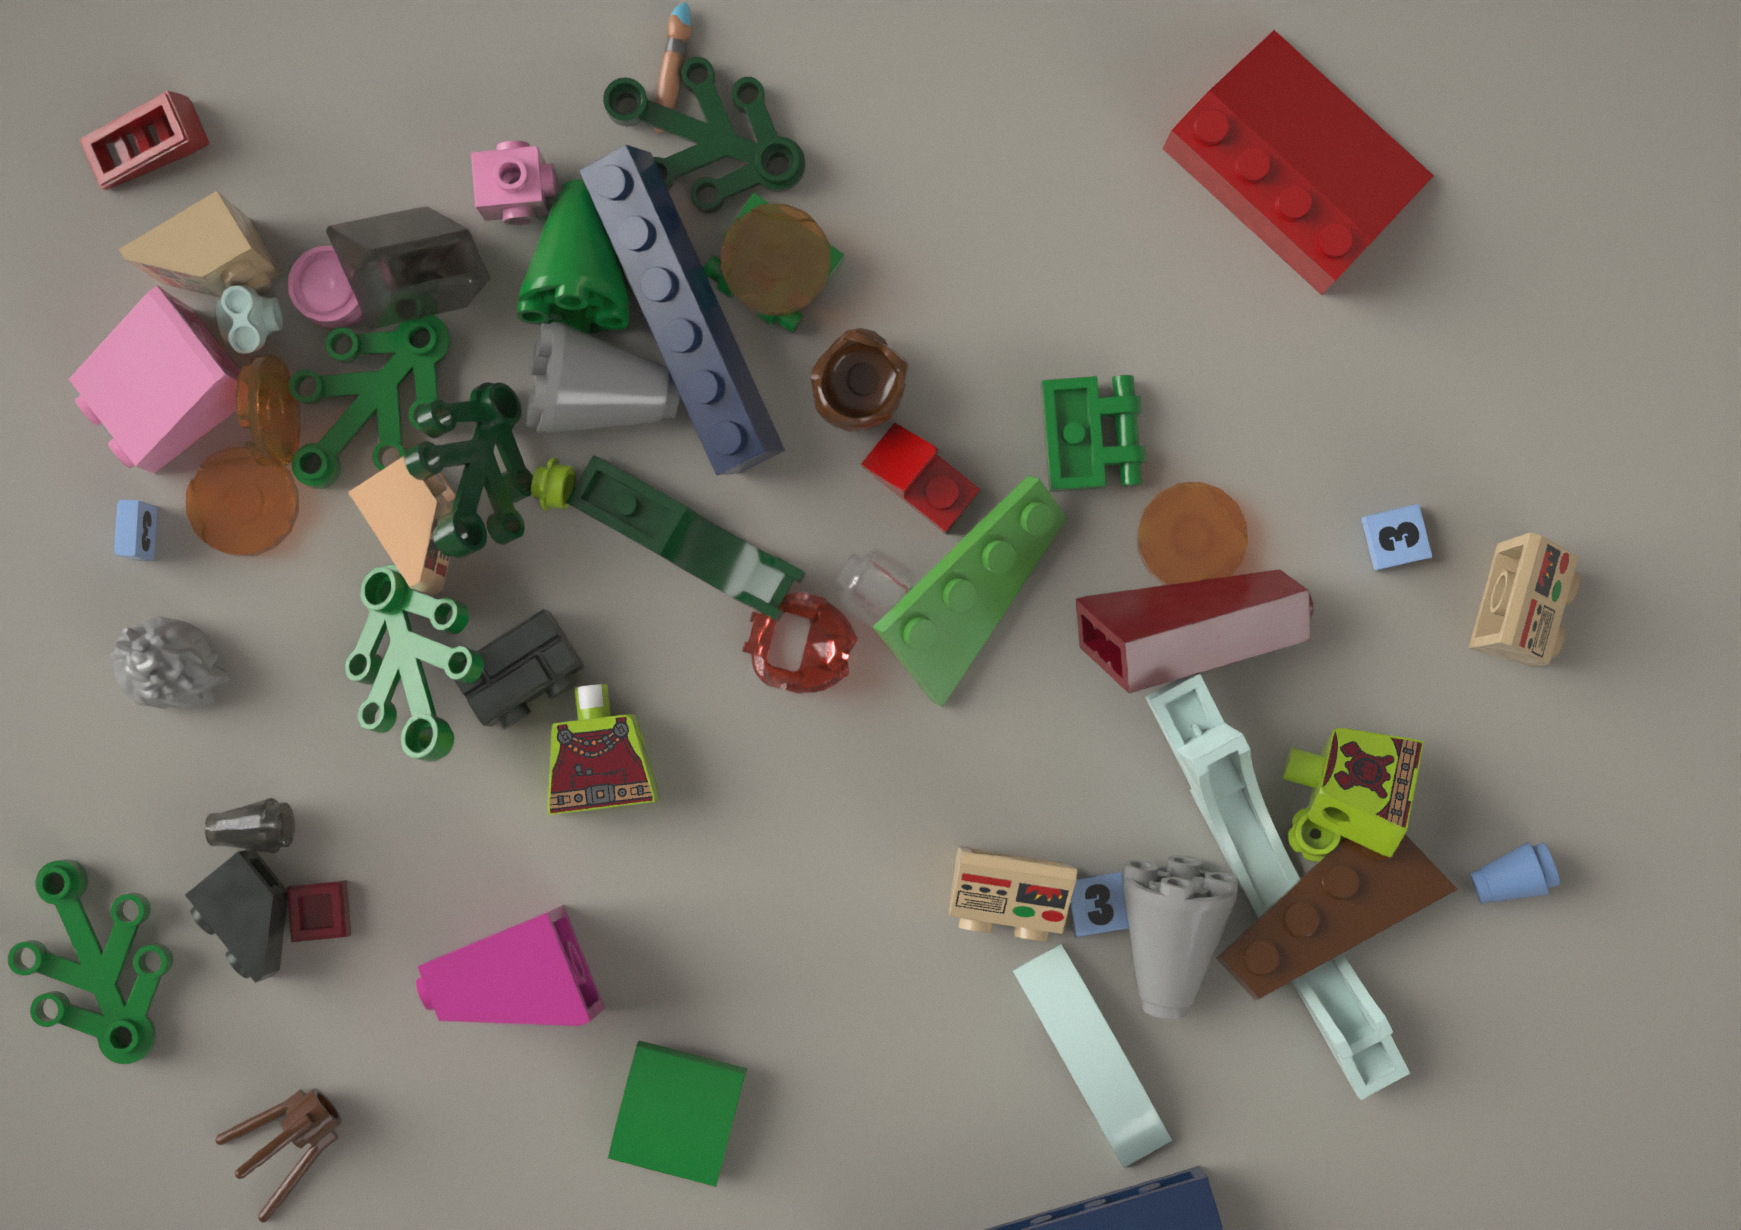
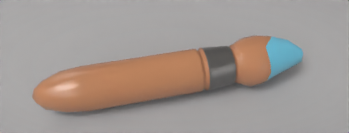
M684 2L674 9L667 24L669 39L667 40L665 54L663 55L654 101L672 110H675L681 81V70L685 61L686 42L691 36L692 28L690 8ZM654 128L657 133H664V131Z

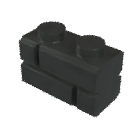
M542 609L477 650L483 657L484 668L476 681L472 683L454 681L462 694L467 698V702L483 726L492 727L499 723L504 730L527 717L532 712L527 704L545 692L551 700L574 687L579 682L574 674L585 668L551 612ZM467 657L463 660L461 664V672L466 667Z

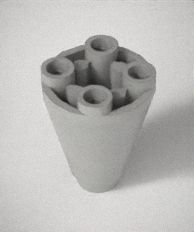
M553 321L551 324H541L538 342H535L532 357L531 375H536L533 393L529 394L525 427L536 428L539 433L551 434L657 423L661 421L662 417L675 418L680 394L671 374L668 373L667 367L565 323Z
M1170 856L1168 857L1167 865H1156L1142 860H1130L1125 863L1123 890L1138 995L1143 999L1142 1010L1145 1013L1163 1019H1181L1187 1015L1188 1006H1191L1196 999L1236 903L1238 878L1227 873L1202 871V862L1192 857Z

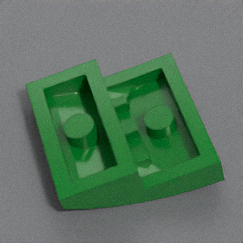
M638 1040L622 1097L608 1159L716 1187L747 1068Z

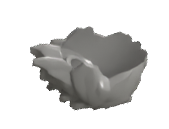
M158 616L145 620L143 623L135 624L131 629L125 627L122 631L123 636L117 638V641L114 643L116 648L109 655L114 660L112 671L116 678V684L123 689L127 697L133 699L140 706H152L166 709L170 706L193 708L198 704L214 703L216 697L212 694L211 690L221 683L229 681L226 670L215 665L219 656L217 652L211 650L206 640V635L192 624L178 619Z

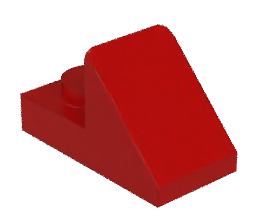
M894 422L860 466L946 534L980 492V488L938 455L939 449Z

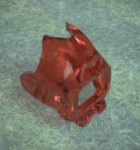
M795 592L786 594L778 608L786 614L807 619L810 624L797 671L775 667L768 662L767 657L777 621L761 613H751L749 622L753 624L749 640L744 642L742 652L751 654L755 674L767 686L799 694L815 693L834 686L845 676L849 675L848 657L850 651L857 643L858 637L855 635L851 624L844 614L825 598L813 594Z

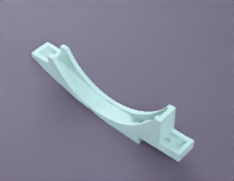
M1200 673L1180 678L1145 698L1192 788L1190 792L1233 875L1238 878V884L1258 919L1300 877L1282 844L1266 808L1253 770L1251 749L1244 735L1224 722ZM1343 953L1292 981L1360 1100L1410 1074L1391 1036L1393 1030L1387 1018L1372 999Z

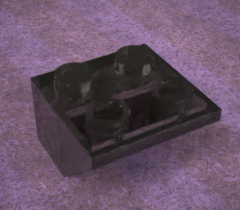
M428 206L329 225L326 229L328 238L370 330L466 308L491 279L469 229Z

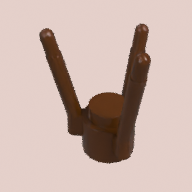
M316 1088L307 1094L300 1089L286 1101L235 1125L233 1128L219 1134L215 1139L218 1145H224L287 1115L280 1123L283 1132L236 1169L235 1177L237 1179L245 1178L290 1142L298 1148H303L307 1144L311 1145L259 1213L258 1219L260 1222L269 1220L322 1151L339 1138L334 1129L342 1123V1119L331 1101Z

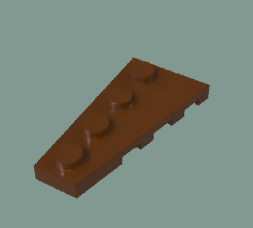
M1406 834L1392 857L1384 856L1344 837L1334 850L1329 852L1306 872L1216 959L1254 1000H1258L1458 889Z

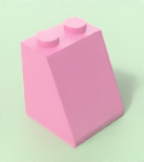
M155 286L147 292L69 378V381L80 394L75 399L77 406L95 425L102 423L113 437L108 442V445L117 458L128 468L136 466L154 474L259 394L194 309L159 286Z

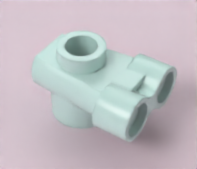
M231 286L224 291L221 299L217 301L216 317L220 334L224 342L230 343L231 347L239 353L247 354L260 350L265 344L267 336L283 328V316L278 299L276 297L269 298L258 295L250 286Z

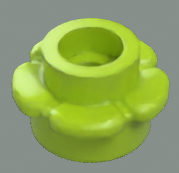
M556 457L550 458L546 467L538 466L532 479L531 493L533 498L539 499L540 507L543 511L553 509V507L559 509H567L569 507L566 501L575 487V468L559 464V459Z
M1307 807L1301 809L1293 816V827L1288 830L1287 834L1288 842L1295 852H1301L1306 860L1319 862L1336 848L1338 843L1343 840V836L1311 822L1307 817ZM1312 829L1320 831L1319 839H1313L1310 836Z

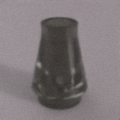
M268 798L224 812L210 813L205 821V837L210 846H228L274 854L282 847H289L295 835V818L292 808L288 803H278L274 798Z

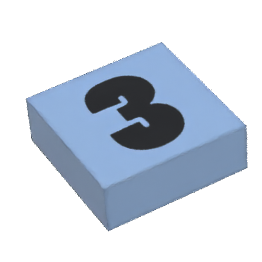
M119 499V503L117 502L114 553L117 556L132 560L154 561L157 506L139 500Z
M1420 504L1371 514L1361 518L1374 571L1432 557Z
M1118 871L1076 879L1070 902V911L1076 937L1129 928L1122 872Z

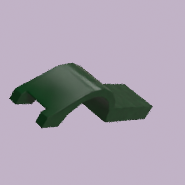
M595 455L592 456L566 501L575 509L779 622L784 613L778 608L794 580L801 583L806 575L799 568L750 545L697 514L687 506Z

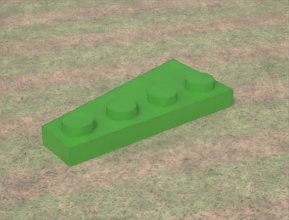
M1027 475L873 626L874 630L931 702L940 707L944 706L1067 520V517L1042 481L1036 477Z

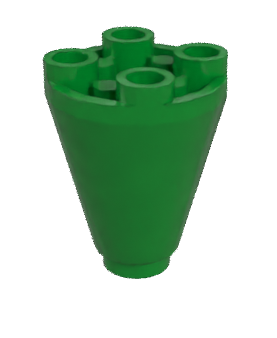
M584 180L567 181L562 184L560 193L555 196L518 294L516 316L522 322L540 326L542 323L551 324L553 321L565 323L590 335L591 333L624 329L629 324L630 301L623 267Z

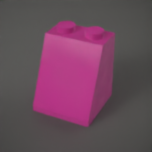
M564 905L417 966L421 975L420 978L416 979L419 997L426 1010L431 1011L434 1009L438 1021L581 1026L591 1022L605 1008Z

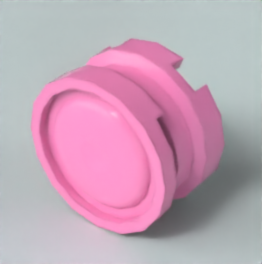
M317 246L304 252L293 263L288 276V293L294 306L316 325L329 330L340 327L350 328L360 323L370 312L375 299L374 283L368 270L348 251L335 246Z

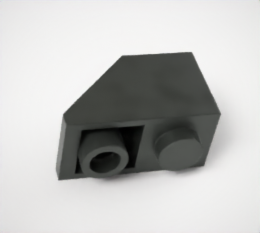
M255 849L238 851L186 893L185 896L194 906L190 912L195 922L206 933L210 935L216 934L229 950L225 955L231 967L243 978L248 979L251 977L257 983L272 977L280 970L288 900L287 889Z

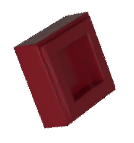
M347 880L287 886L291 942L351 936Z

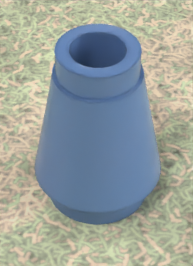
M1526 842L1484 865L1480 870L1470 873L1474 889L1481 904L1549 895V888L1560 885L1556 866L1544 842L1534 846Z

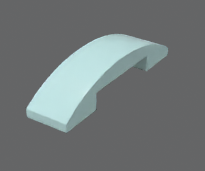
M1062 944L1054 946L1012 970L1123 1168L1171 1142L1172 1139Z

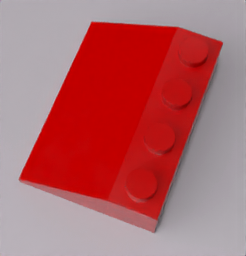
M1275 30L1265 37L1195 104L1171 130L1162 148L1321 295L1345 272L1434 176Z

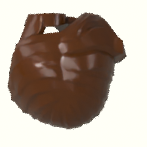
M863 328L847 330L820 356L812 368L810 379L815 409L825 422L848 432L867 430L888 421L900 406L906 387L905 380L909 367L908 361L889 347L886 340L875 331Z

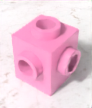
M506 141L499 143L496 146L497 150L471 152L475 207L485 221L503 219L504 224L519 226L536 222V216L549 215V197H555L558 194L556 171L553 163H546L537 146L530 147V144L524 141Z

